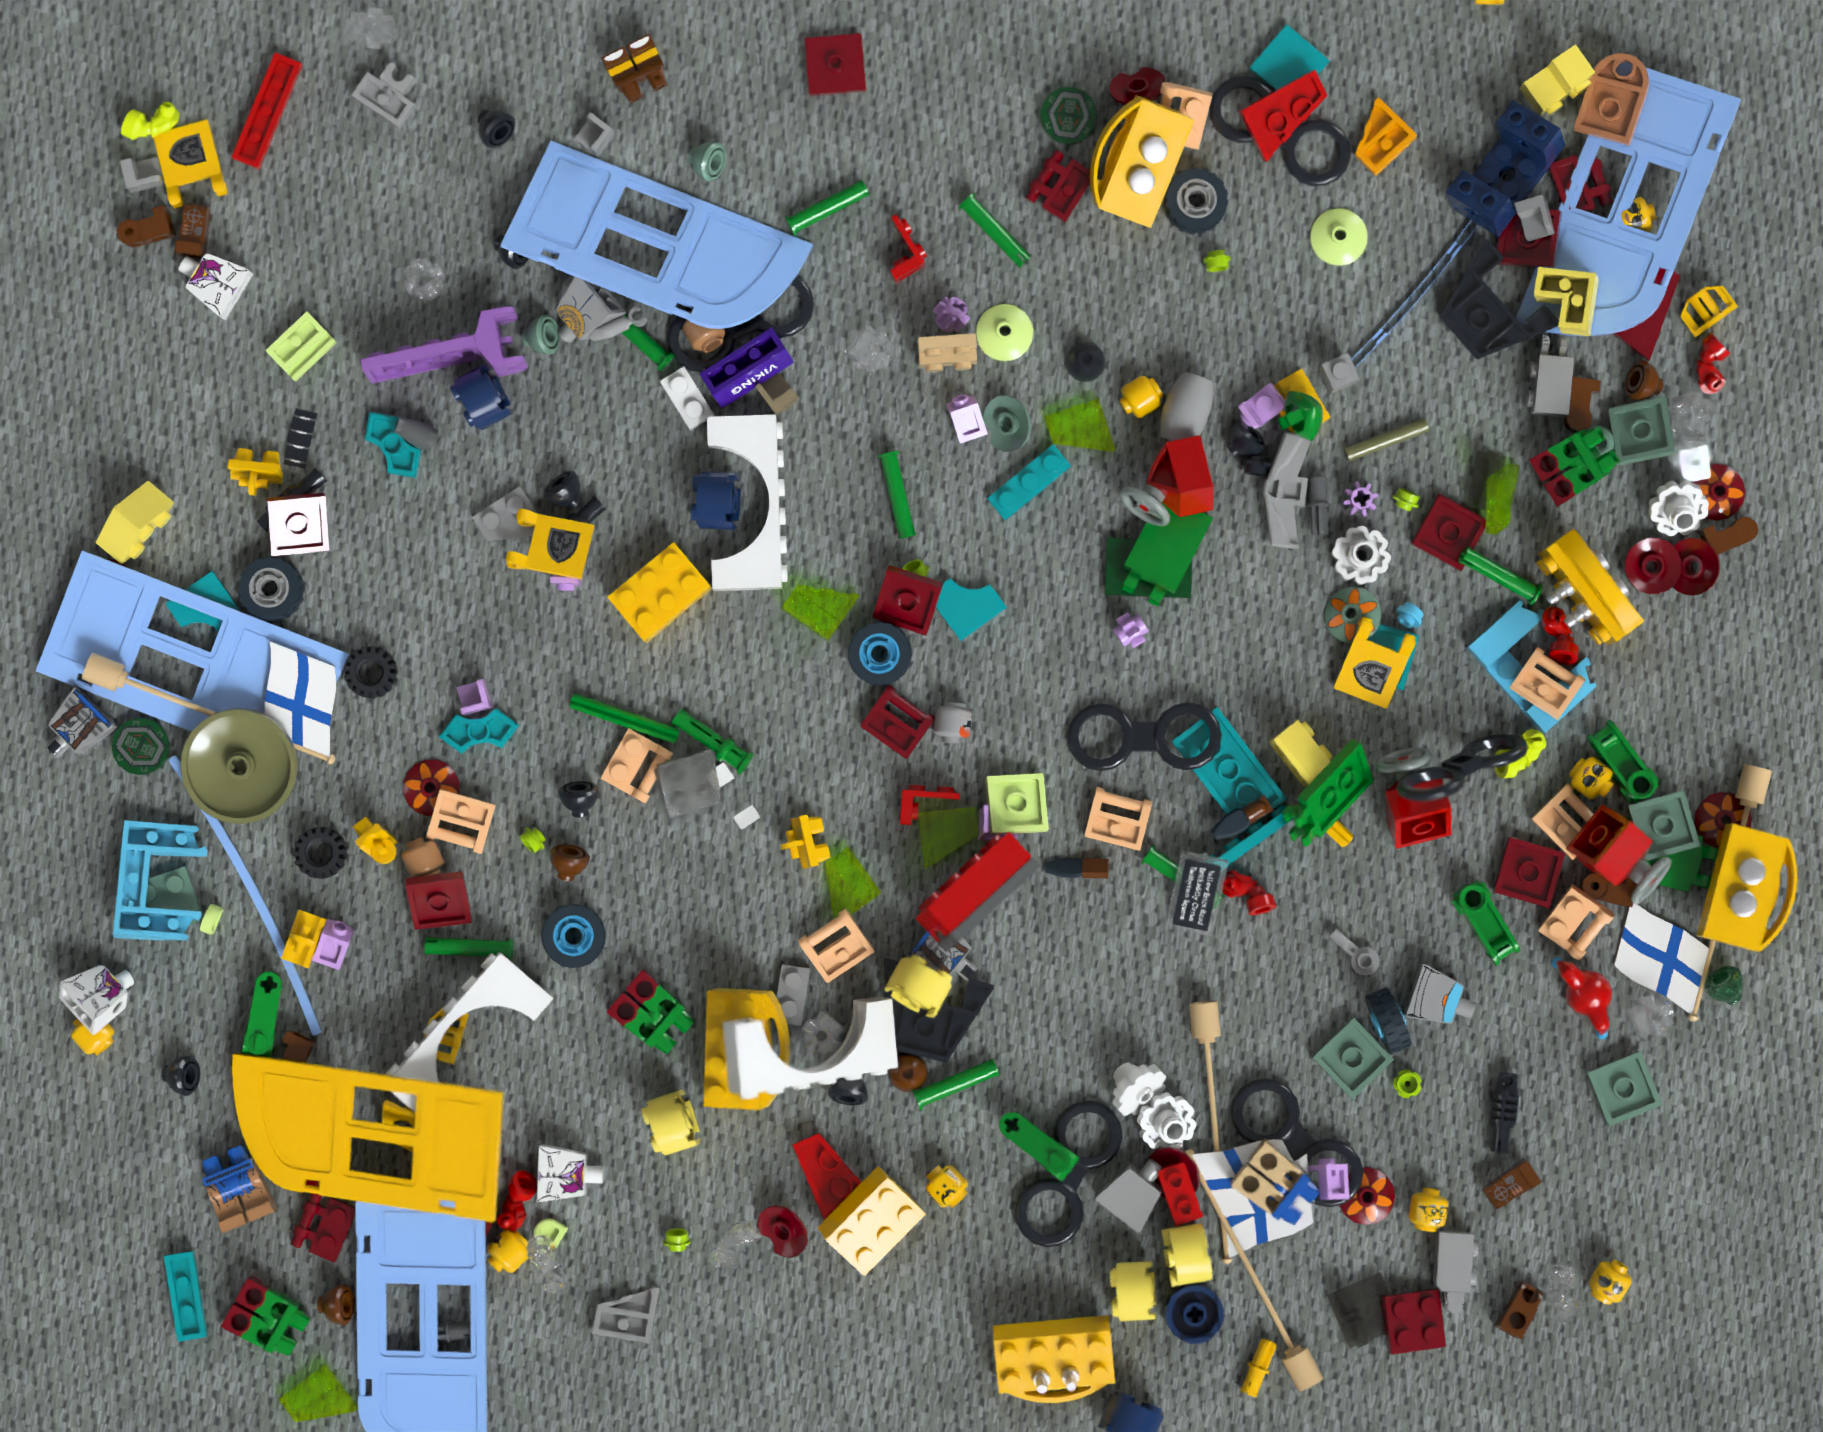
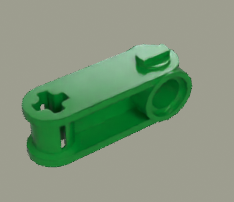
M1608 720L1606 726L1594 735L1589 734L1586 736L1588 743L1603 764L1612 770L1613 778L1621 787L1619 791L1628 803L1633 802L1636 804L1642 799L1650 797L1659 788L1658 782L1660 780L1651 768L1647 769L1621 731L1611 720ZM1610 735L1609 738H1607L1606 740H1604L1603 742H1601L1602 739H1604L1606 736ZM1639 777L1645 781L1646 789L1643 793H1638L1634 790L1633 781L1635 778Z
M1476 880L1471 884L1462 885L1452 895L1453 900L1451 902L1458 914H1463L1490 960L1497 966L1500 964L1501 959L1513 952L1518 953L1521 950L1491 901L1490 897L1492 895L1483 881L1480 883ZM1473 890L1478 895V901L1474 906L1470 907L1465 902V895Z
M272 971L263 972L257 977L241 1054L271 1057L275 1035L274 1027L282 987L280 977ZM267 976L273 977V982L277 983V987L271 988L269 993L264 992L265 988L260 986V982L266 981Z
M1015 1112L1006 1113L1001 1117L999 1121L1001 1133L1037 1160L1043 1168L1059 1180L1063 1181L1080 1159L1072 1151L1058 1141L1053 1140L1025 1117ZM1010 1121L1017 1122L1018 1127H1020L1017 1132L1011 1131V1127L1008 1125Z

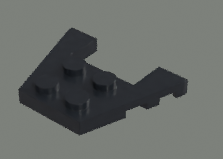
M1488 239L1484 241L1439 316L1476 360L1549 331L1559 325V320L1545 304L1523 323H1520L1482 280L1486 274L1505 259Z
M885 958L886 984L899 961ZM969 979L962 1007L959 1008L942 1003L934 1018L925 1016L928 1012L927 1010L920 1008L917 1013L897 1002L891 997L892 990L886 992L887 998H891L893 1004L896 1050L947 1063L993 991L994 985Z

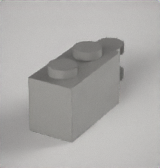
M1542 334L1539 356L1536 357L1535 362L1531 361L1529 378L1533 379V389L1527 392L1526 407H1531L1530 415L1565 418L1569 415L1574 358L1566 357V336H1560L1557 341V356L1548 355L1549 335Z

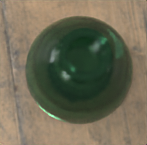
M1724 966L1718 968L1705 981L1704 990L1714 1000L1732 1005L1742 998L1743 976L1738 967Z

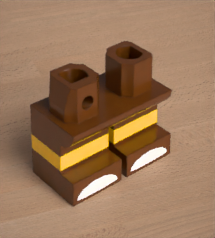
M650 34L627 45L628 51L638 70H635L624 46L601 57L619 93L623 92L630 103H634L644 97L638 84L647 79L654 91L667 86L664 74L665 67Z

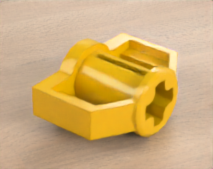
M1705 286L1686 300L1680 317L1696 338L1736 309L1738 305L1724 286ZM1715 289L1727 305V308L1721 311L1706 290ZM1698 297H1700L1703 300V302L1709 308L1713 316H1711L1708 313V311L1702 305ZM1689 302L1705 322L1701 327H1698L1687 312Z
M442 1009L439 1010L432 1018L429 1019L427 1025L433 1019L436 1020L440 1016H443L445 1012H443ZM468 1013L456 1019L460 1021L458 1028L449 1026L441 1038L439 1044L452 1047L451 1054L437 1050L436 1060L452 1065L455 1064L469 1018Z

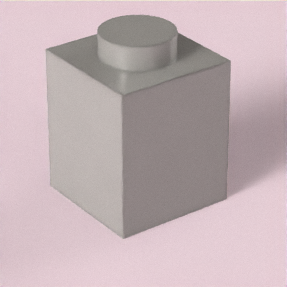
M1349 353L1325 362L1318 368L1329 394L1351 386L1360 379Z

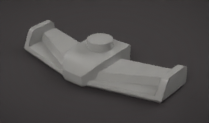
M1285 432L1269 474L1264 479L1262 495L1265 497L1270 546L1299 549L1294 506H1305L1308 478L1297 476L1311 441L1299 437L1292 432Z

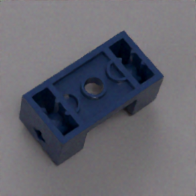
M1512 100L1496 122L1500 138L1473 175L1462 170L1446 191L1453 210L1497 237L1502 234L1517 213L1515 203L1528 198L1565 147L1562 132L1558 126ZM1507 169L1516 172L1515 177L1510 181L1500 179L1501 173Z

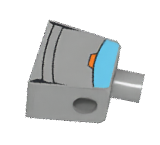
M1419 964L1403 1016L1452 1024L1455 1014L1471 1018L1476 1002L1461 997L1464 985L1425 964Z

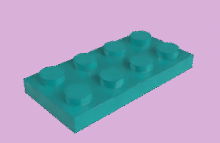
M1216 707L1212 710V713L1220 723L1222 733L1220 749L1212 761L1192 771L1225 814L1236 808L1242 809L1263 795L1272 809L1276 808L1287 798L1220 709ZM1200 719L1171 741V743L1183 758L1196 757L1204 752L1209 744V727L1203 719ZM1259 818L1258 820H1256V821H1254L1253 823H1251L1249 827H1251L1253 824H1255V823H1256L1257 821H1259L1261 818Z

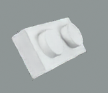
M685 367L660 381L690 431L706 422L707 417L715 416Z

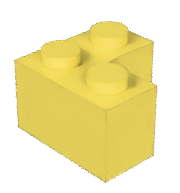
M1575 44L1553 59L1542 71L1525 81L1520 90L1539 116L1544 112L1551 115L1563 106L1561 103L1563 99L1569 95L1574 99L1582 94L1592 84L1590 78L1595 74V71Z
M1538 267L1534 290L1536 301L1562 305L1558 325L1561 333L1591 336L1599 282L1597 274Z
M149 481L145 482L112 509L96 544L121 565L130 558L136 559L145 549L143 542L152 535L154 528L157 526L162 528L170 520L171 515L169 512L174 502Z

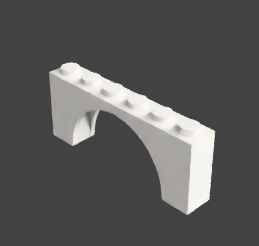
M776 414L707 417L708 447L710 449L727 450L748 460L762 475L769 493L768 517L761 533L754 542L733 556L711 560L713 591L782 589V582H788L787 565H782L781 553H787L786 536H781L780 525H786L785 507L780 508L779 496H785L784 479H779V468L784 467L783 450H778V439H783V423L777 422Z
M500 951L496 956L491 953L480 965L483 971L477 977L473 975L469 977L461 987L464 990L462 995L457 1000L452 997L442 1009L445 1014L438 1022L433 1019L423 1030L426 1036L419 1044L414 1041L403 1053L406 1056L405 1060L399 1066L396 1063L393 1064L385 1075L439 1082L436 1073L438 1046L445 1031L460 1016L481 1007L502 1006L515 1009L535 1020L553 998ZM392 1092L416 1113L417 1095Z
M874 996L853 1000L852 1022L842 1045L826 1061L805 1069H793L774 1054L765 1037L762 1021L744 1018L723 1022L729 1092L739 1094L742 1099L758 1097V1092L767 1091V1094L783 1093L784 1088L793 1086V1089H806L813 1082H819L822 1085L836 1083V1078L845 1077V1080H856L862 1078V1074L869 1072L870 1075H884L888 1073L887 1069L898 1067L891 998Z

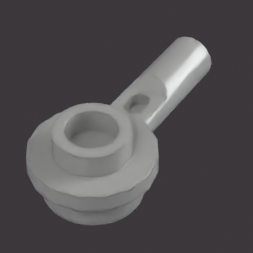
M1337 928L1329 935L1337 945L1351 956L1350 963L1356 973L1367 976L1377 970L1380 960L1375 950L1369 947L1358 948Z

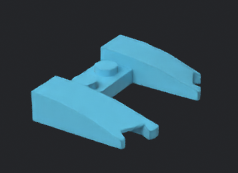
M1519 600L1469 644L1466 649L1535 727L1544 734L1596 687V683L1590 684L1585 666H1589L1590 661L1585 657L1570 672L1575 676L1581 675L1586 680L1558 720L1509 688L1523 667L1508 650L1541 621L1545 611L1539 609L1538 613L1525 609L1522 607L1523 601ZM1561 679L1557 682L1566 689L1570 688V685Z
M124 820L113 928L114 938L140 940H187L189 938L184 933L193 919L199 922L202 912L147 908L146 899L151 855L207 857L206 846L199 848L193 833L199 831L197 826Z

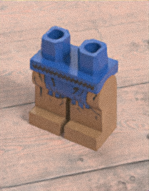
M243 1144L227 1151L233 1164L227 1168H223L218 1154L202 1161L206 1177L202 1178V1181L213 1203L222 1233L273 1213L278 1209L261 1170L254 1159L250 1158Z

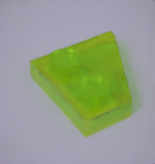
M1099 398L1044 416L1054 445L1094 449L1110 453L1116 451Z
M1509 463L1488 478L1486 533L1497 535L1510 523L1511 507L1520 465Z
M797 584L782 605L781 610L828 642L860 596L857 593L847 594L834 592L832 589H815L812 586Z
M976 807L918 813L924 868L930 867L978 836Z
M846 847L825 863L834 919L845 908L851 915L881 894V891L849 847Z
M324 1364L278 1399L294 1422L351 1413L358 1409L357 1404L327 1364Z

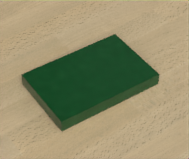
M1107 538L1105 595L1150 597L1155 586L1142 579L1139 580L1133 594L1122 590L1123 584L1130 573L1123 569L1137 539ZM1192 561L1175 594L1166 591L1163 598L1191 599Z

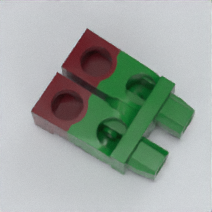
M1599 426L1588 430L1583 429L1529 459L1542 482L1569 467L1570 470L1544 485L1557 507L1611 473L1610 470L1620 462L1612 449L1600 455L1595 445L1606 439Z
M642 969L625 990L642 1003L646 1009L624 991L606 1013L645 1042L650 1048L654 1046L668 1054L677 1041L666 1033L667 1029L673 1024L685 1034L694 1023V1020L684 1010L686 1007L660 985L645 969Z
M251 1275L247 1278L235 1300L236 1302L232 1305L220 1327L263 1348L271 1354L277 1351L290 1356L298 1341L285 1334L288 1326L290 1325L303 1332L311 1317L299 1309L301 1304L262 1283L260 1279Z

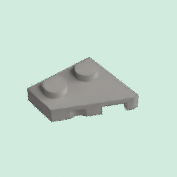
M519 486L472 518L486 540L493 542L533 536L535 527L518 525L516 514L518 509H526L537 514L538 512Z
M654 1287L650 1290L597 1305L592 1334L650 1344L660 1288Z

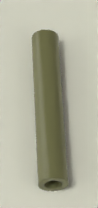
M1425 418L1346 447L1344 452L1349 462L1429 432V427Z

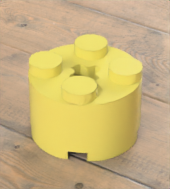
M912 955L911 958H901L884 990L886 992L892 990L891 997L917 1013L922 1008L928 1011L925 1016L934 1018L952 987L950 984L952 977L942 970L937 969L935 972L928 968V962L917 955Z
M682 1089L648 1100L647 1107L642 1108L643 1119L647 1125L650 1124L653 1132L650 1139L656 1153L661 1151L667 1156L700 1144V1138L695 1140L694 1134L699 1132V1125L690 1100L684 1102L681 1097L686 1094Z
M1190 1224L1162 1229L1164 1247L1168 1246V1249H1163L1166 1267H1172V1270H1168L1171 1287L1212 1280L1211 1260L1208 1257V1244L1203 1225Z
M1152 1261L1117 1263L1116 1268L1110 1270L1111 1288L1116 1287L1117 1297L1112 1299L1113 1317H1119L1120 1321L1156 1319V1312L1151 1313L1153 1305H1156L1154 1272H1148V1268L1153 1266Z

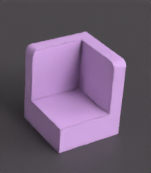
M484 679L457 687L462 706L460 708L462 715H469L493 708Z

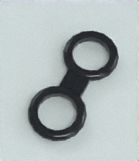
M1250 76L1233 77L1222 82L1214 91L1209 107L1210 119L1216 131L1225 139L1236 143H1252L1253 140L1249 131L1233 129L1224 121L1221 115L1223 98L1237 88L1253 90L1261 98L1272 91L1261 80ZM1323 119L1307 120L1301 123L1291 133L1287 141L1279 146L1283 150L1284 163L1289 173L1299 182L1312 187L1326 186L1337 181L1347 170L1351 159L1350 143L1345 133L1334 123ZM1321 131L1330 135L1339 148L1337 164L1332 170L1324 174L1306 172L1299 166L1295 158L1297 141L1309 132Z
M796 276L790 285L800 293L803 305L802 311L795 321L789 325L775 326L766 322L759 314L740 325L724 328L725 335L722 348L711 359L702 361L690 358L681 349L679 336L687 319L676 315L669 326L667 337L670 353L675 354L674 359L686 369L703 372L731 354L734 350L736 339L759 330L764 333L772 327L779 338L794 336L803 330L812 318L814 309L812 291L802 278ZM688 307L684 309V311H687L689 313L693 310Z
M1190 702L1173 705L1161 714L1157 722H1132L1127 714L1115 705L1104 703L1089 705L1075 715L1069 724L1067 734L1069 751L1075 760L1087 769L1096 771L1115 769L1127 760L1131 752H1157L1161 759L1173 768L1187 771L1198 769L1213 760L1220 749L1222 739L1220 723L1212 711L1201 704ZM1185 714L1196 715L1203 719L1210 732L1209 744L1204 752L1192 758L1176 756L1170 752L1165 741L1166 728L1170 722L1176 717ZM1099 715L1110 716L1118 721L1124 735L1122 746L1118 752L1105 759H1096L1088 756L1080 747L1079 742L1080 729L1084 723L1090 718Z
M1500 734L1479 738L1464 746L1460 753L1441 762V766L1424 768L1409 773L1399 781L1397 791L1401 797L1411 801H1432L1445 798L1463 788L1467 775L1479 769L1497 768L1514 763L1525 756L1529 746L1524 738L1517 735ZM1505 746L1513 748L1508 752L1494 756L1475 755L1482 750L1493 747ZM1441 778L1451 780L1438 787L1427 789L1412 788L1414 785L1426 780Z
M1262 1078L1250 1081L1240 1088L1233 1099L1231 1116L1235 1129L1243 1139L1250 1143L1261 1141L1264 1138L1266 1140H1283L1293 1160H1297L1307 1153V1162L1309 1163L1310 1159L1317 1153L1329 1150L1340 1153L1349 1162L1352 1171L1349 1182V1199L1320 1200L1319 1193L1314 1200L1315 1202L1312 1203L1324 1207H1334L1345 1204L1356 1195L1362 1185L1364 1173L1361 1159L1355 1150L1343 1141L1329 1138L1316 1140L1298 1123L1300 1117L1298 1100L1288 1086L1278 1080ZM1262 1090L1273 1091L1280 1095L1287 1104L1289 1112L1287 1122L1282 1129L1274 1134H1257L1244 1121L1242 1113L1244 1103L1255 1092Z
M1091 1100L1076 1102L1067 1107L1057 1119L1053 1132L1054 1140L1069 1150L1070 1148L1066 1143L1065 1136L1067 1125L1075 1116L1081 1113L1091 1112L1104 1118L1110 1127L1111 1138L1109 1145L1101 1154L1089 1158L1078 1156L1080 1159L1063 1181L1051 1175L1048 1179H1039L1026 1186L1019 1195L1015 1207L1016 1224L1022 1235L1033 1244L1043 1247L1061 1246L1071 1240L1079 1231L1084 1213L1082 1201L1076 1191L1087 1169L1100 1168L1114 1158L1120 1149L1123 1138L1121 1123L1115 1113L1106 1105ZM1053 1190L1060 1192L1071 1204L1072 1216L1070 1223L1058 1234H1040L1030 1226L1027 1220L1026 1211L1028 1203L1034 1195L1041 1191Z

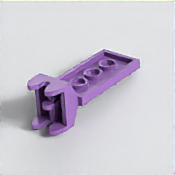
M500 307L481 311L475 336L469 335V333H459L453 335L451 340L441 342L440 339H432L424 342V346L415 348L411 345L401 346L395 349L396 352L388 354L373 352L368 354L367 358L361 359L362 370L372 384L481 359L488 363L498 377L528 369V365L525 362L524 356L506 358L504 346L512 344L513 340L512 336L502 337L500 325L508 324L518 319L514 307Z

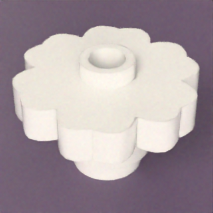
M1684 480L1679 485L1675 481L1667 482L1657 489L1658 497H1654L1649 501L1650 508L1648 513L1651 520L1655 522L1659 532L1665 533L1668 536H1674L1678 531L1682 535L1690 534L1700 527L1699 520L1706 518L1708 515L1709 503L1707 498L1702 495L1699 485L1689 480Z
M1365 526L1349 528L1345 533V537L1336 539L1331 552L1332 557L1338 560L1334 566L1335 571L1344 580L1354 578L1358 585L1374 582L1377 579V573L1382 574L1388 569L1391 556L1387 551H1384L1388 546V541L1377 530L1369 533ZM1357 551L1365 553L1366 558L1364 561H1360L1357 558Z
M1131 1063L1122 1064L1113 1075L1117 1087L1113 1091L1115 1098L1112 1103L1124 1116L1130 1113L1138 1115L1142 1106L1151 1105V1098L1154 1095H1161L1165 1090V1085L1163 1084L1166 1080L1165 1074L1155 1064L1149 1067L1145 1064L1139 1067Z
M1165 1092L1161 1095H1154L1150 1101L1151 1105L1141 1107L1137 1118L1138 1124L1142 1127L1140 1137L1152 1149L1159 1147L1180 1149L1183 1145V1140H1189L1193 1137V1130L1196 1128V1122L1192 1118L1194 1109L1182 1096L1173 1098L1169 1093Z

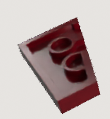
M1659 268L1654 281L1655 284H1661L1666 270ZM1675 271L1672 273L1661 304L1652 316L1633 328L1612 333L1646 361L1651 359L1680 275Z

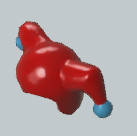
M1554 957L1551 961L1552 967L1559 970L1560 976L1566 982L1564 998L1567 1005L1574 1012L1588 1016L1594 1029H1596V1036L1599 1039H1605L1608 1036L1610 1024L1607 1007L1612 999V988L1609 981L1604 975L1596 971H1581L1575 964L1564 962L1561 957Z

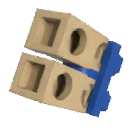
M1264 1138L1248 1158L1249 1163L1245 1162L1230 1184L1234 1189L1271 1214L1278 1221L1282 1218L1284 1221L1295 1225L1303 1212L1292 1204L1299 1195L1311 1204L1320 1191L1310 1181V1176ZM1254 1167H1256L1259 1171H1261L1263 1174L1269 1177L1270 1180H1268L1266 1177L1260 1174Z

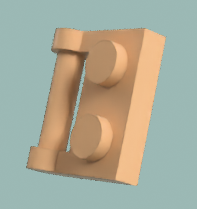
M1163 82L1160 89L1162 94L1160 104L1171 108L1173 97L1182 98L1179 112L1195 120L1185 147L1199 149L1213 93L1170 82Z
M1537 647L1509 688L1558 720L1586 679L1581 675L1575 676L1544 655L1545 651ZM1535 665H1540L1570 685V688L1566 689L1536 669Z
M628 728L600 779L646 803L650 797L648 793L667 760L670 761L674 753ZM651 750L657 755L637 789L631 786V783Z
M1566 783L1531 820L1570 860H1574L1575 857L1565 848L1582 828L1559 804L1565 800L1586 822L1589 821L1594 813L1572 792L1574 789Z
M1096 787L1084 837L1140 851L1152 801L1147 799L1140 801L1105 792V788ZM1105 803L1140 812L1139 820L1100 811L1101 804Z
M440 789L426 839L433 841L435 838L474 849L473 852L482 854L496 804ZM440 820L479 830L477 838L439 828L438 825Z
M1572 884L1542 922L1538 931L1567 950L1573 958L1581 960L1586 954L1585 949L1606 923L1609 924L1615 915L1606 906ZM1590 911L1596 914V918L1577 942L1570 939V936Z
M846 908L838 913L839 916L808 937L804 935L798 939L801 948L826 983H829L875 952L873 946ZM846 925L850 932L817 953L813 946Z

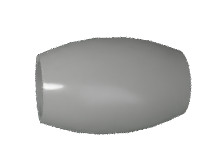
M1182 372L1171 387L1162 409L1160 420L1161 438L1175 441L1201 434L1212 407L1213 381L1192 373Z

